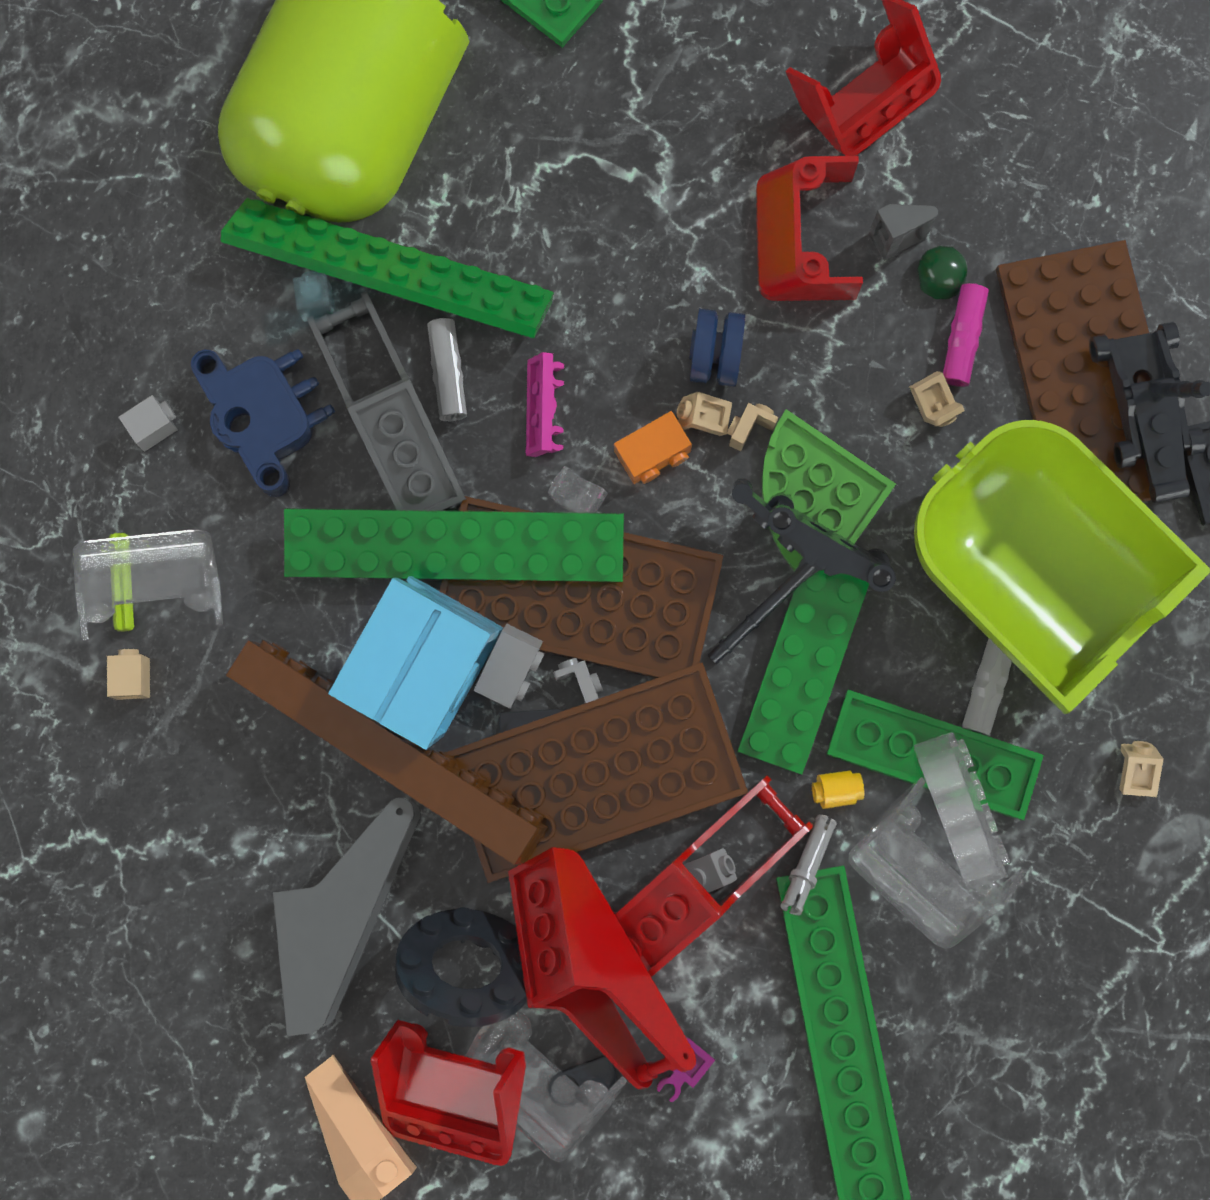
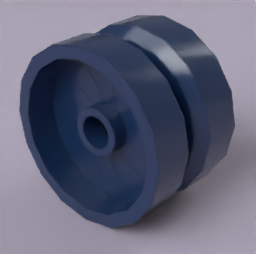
M699 308L697 326L692 332L689 360H692L690 381L707 383L711 376L712 363L718 364L717 381L719 385L736 387L744 336L745 314L728 312L724 318L723 331L717 332L718 314L716 310Z

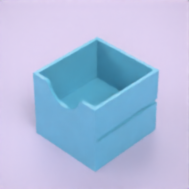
M408 576L407 582L399 578H392L328 694L427 750L444 737L492 652L503 627L419 579Z

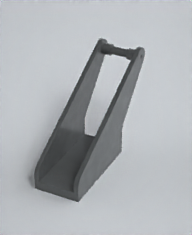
M367 291L361 292L362 298L351 302L350 306L329 316L325 314L314 319L313 315L307 317V321L342 394L349 414L396 510H444L465 500L462 489ZM370 313L401 380L354 402L322 334L332 330L333 326L355 316L358 318Z
M405 798L391 800L316 886L273 892L287 1036L313 1033L329 1025L336 1018L420 821L421 810L415 802Z

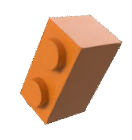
M670 411L615 442L614 452L633 484L639 481L645 484L660 475L659 470L670 464L671 467H676L689 458L688 453L691 452L692 444L675 415Z

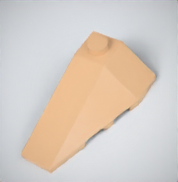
M334 1055L305 1076L338 1183L350 1200H380L413 1174L417 1167L395 1137L385 1128L381 1118Z

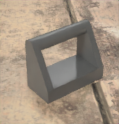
M889 204L877 210L869 235L883 260L885 261L925 241L936 220L938 209L935 206Z

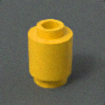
M849 770L817 775V782L812 783L814 802H820L821 807L826 809L854 805L858 800H863L864 784L861 774L852 773Z

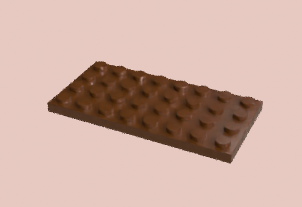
M1126 240L998 265L995 270L1032 420L1057 425L1073 434L1142 502L1151 500L1149 493L1150 484L1144 459L1136 460L1135 466L1120 469L1115 462L1114 444L1126 441L1108 362L1094 363L1089 352V339L1093 336L1105 334L1108 339H1120L1149 333ZM1143 371L1135 372L1133 375L1134 383L1151 380L1149 375Z
M465 496L466 499L461 502L459 510L533 512ZM624 532L623 582L442 579L439 591L503 628L506 624H509L542 640L543 643L539 649L541 652L572 659L577 658L580 661L585 660V662L659 678L700 663L724 555Z
M703 662L445 752L457 761L455 767L459 770H472L486 780L483 784L485 787L503 790L514 798L513 805L524 809L528 807L543 817L541 823L548 828L528 860L551 847L570 849L577 853L748 793ZM473 838L487 883L508 877V871L521 865L512 864Z

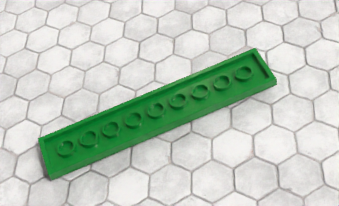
M246 198L221 230L222 243L530 338H535L553 300L554 292L543 289L538 285L526 284L505 275H497L481 270L476 266L464 265L443 256H435L419 251L414 247L402 246L381 237H373L357 232L352 228H344L327 223L319 218L302 216L293 210L278 208L265 204L260 200Z
M284 509V577L407 579L408 576H412L416 579L623 582L624 513Z
M845 866L821 869L816 873L817 883L815 888L809 891L802 914H790L791 906L788 907L787 911L782 909L837 1198L838 1200H911ZM790 875L776 878L780 904L784 900L791 883L789 880Z

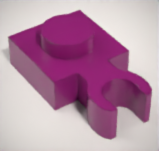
M688 1036L687 1040L696 1055L695 1067L687 1072L675 1070L670 1076L661 1079L657 1085L658 1092H660L665 1084H672L675 1087L674 1094L669 1098L670 1102H674L679 1097L681 1086L684 1082L694 1088L715 1061L712 1056Z

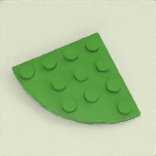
M787 409L774 429L764 458L762 499L766 503H768V500L773 495L784 493L792 499L794 509L853 543L860 537L896 485V483ZM770 529L774 542L782 556L795 572L803 557L796 550L792 553L789 552L777 540L780 535Z

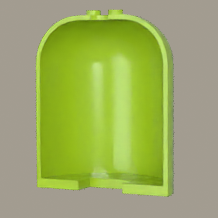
M275 0L220 113L218 137L222 156L227 167L239 182L256 192L260 199L274 204L276 198L288 202L286 205L287 209L293 210L302 216L305 213L324 221L343 223L357 221L373 215L394 197L410 167L469 44V38L458 19L451 21L443 13L446 6L439 0Z
M1037 420L1015 421L996 428L976 446L970 441L956 455L960 462L953 468L946 464L934 475L932 479L936 484L924 497L916 515L914 543L918 559L928 577L1063 714H1068L1118 665L1116 661L1153 624L1165 618L1210 573V568L1077 437L1067 430L1048 422Z

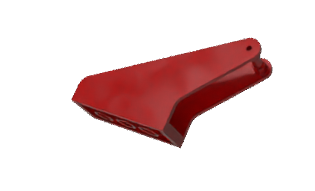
M768 775L615 913L616 918L651 977L714 924L744 892L814 827L810 821L805 824L796 814L793 815L776 796V791L768 784L772 780ZM756 795L764 805L768 804L785 823L783 826L792 836L724 899L717 903L682 863Z
M551 847L508 871L528 1008L556 1009L565 1013L636 1089L648 1088L651 1086L653 1079L658 1077V1074L668 1070H679L680 1072L692 1070L696 1065V1055L581 856L570 849ZM612 1000L658 1048L665 1058L656 1062L646 1061Z

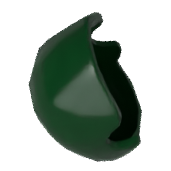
M937 246L927 250L922 255L917 269L920 288L925 294L934 299H950L958 295L961 285L965 284L967 279L968 267L965 257L954 247Z

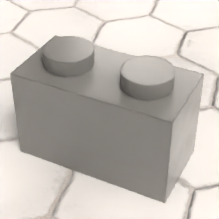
M506 624L474 691L510 709L515 699L522 702L530 685L529 682L525 681L529 670L537 671L544 656V653L539 651L543 641Z

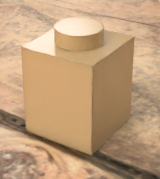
M137 649L118 650V655L107 656V697L116 700L150 698V658L139 654Z

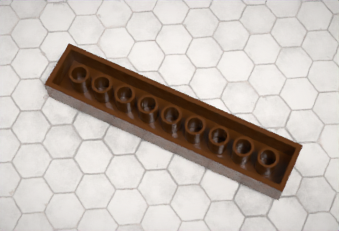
M263 639L260 643L247 641L226 674L227 677L512 864H521L528 860L548 828L541 823L543 817L528 807H525V809L516 807L512 804L514 798L499 788L495 790L485 787L483 784L486 780L469 769L468 771L464 769L459 770L455 767L457 761L442 751L438 753L435 750H425L381 725L376 720L367 717L332 697L328 693L335 681L329 678L326 680L321 676L316 677L317 670L302 660L297 661L291 657L290 659L287 658L290 652L274 642L271 644Z

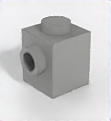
M153 395L119 416L134 442L144 452L178 430L172 422L176 415L166 401L160 403Z

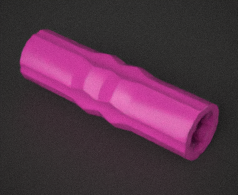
M963 284L960 288L943 369V375L947 384L952 386L966 387L970 383L989 292L988 288L978 284Z

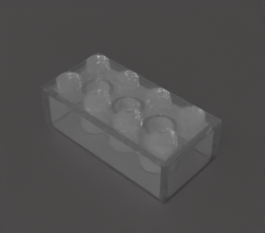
M950 732L914 745L920 767L967 891L1008 877L1004 866L1011 863L1000 835H992V833L998 832V828L988 803L982 805L980 803L981 800L986 799L976 771L969 773L967 769L973 767L974 764L964 739L957 741L954 733Z

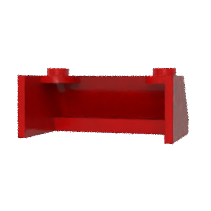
M882 0L890 24L878 34L875 40L874 47L878 61L833 96L819 81L791 67L785 71L803 113L831 145L845 156H856L932 97L939 89L941 74L917 6L903 0Z
M859 156L803 157L764 174L758 180L756 187L758 288L764 298L770 301L857 299L863 284V277H829V264L822 254L802 252L800 191L817 189L823 182H852L859 163Z

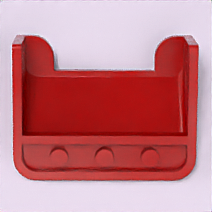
M397 1020L371 1057L380 1112L385 1128L393 1136L497 1166L507 1164L512 1155L525 1076L526 1062L524 1052L508 1047L499 1052L495 1059L496 1064L427 1047L426 1038L428 1034L424 1027L419 1024Z

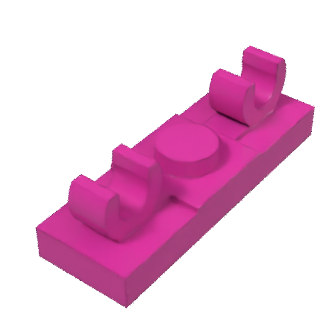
M542 352L527 360L526 456L538 457L548 452L555 453L563 450V445H557L552 441V435L563 433L562 427L552 426V419H554L557 407L554 389L564 385V381L554 378L553 371L558 372L564 369V364L553 362L552 353Z

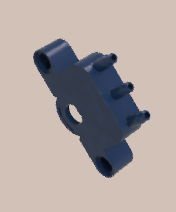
M206 349L198 351L191 360V368L210 403L214 406L210 415V426L213 434L228 450L240 454L256 484L266 495L270 497L283 496L290 487V478L280 460L309 443L313 427L327 420L329 416L335 413L334 408L329 404L307 415L298 399L319 386V382L316 377H312L291 387L282 371L293 366L303 358L301 351L297 349L293 352H288L274 361L266 356H257L231 370L227 369L226 365L214 351ZM216 363V368L212 373L202 374L205 365ZM241 415L250 416V424L244 431H231L234 419ZM271 473L280 474L278 483L273 486L265 485L268 475Z

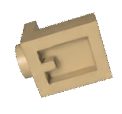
M700 392L683 397L678 405V422L683 430L695 428L718 436L726 435L732 402Z
M1134 741L1132 744H1121L1120 751L1125 757L1120 783L1122 794L1157 797L1163 757L1156 747L1148 742Z

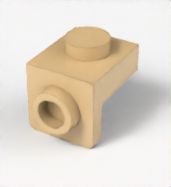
M936 371L909 386L920 413L927 423L943 427L953 423L957 419L956 416L965 411L962 404L955 402L942 372Z
M748 403L742 417L735 416L728 429L727 434L732 436L729 446L741 451L755 423L773 431L778 421V417L773 415L774 411L762 404L754 406Z

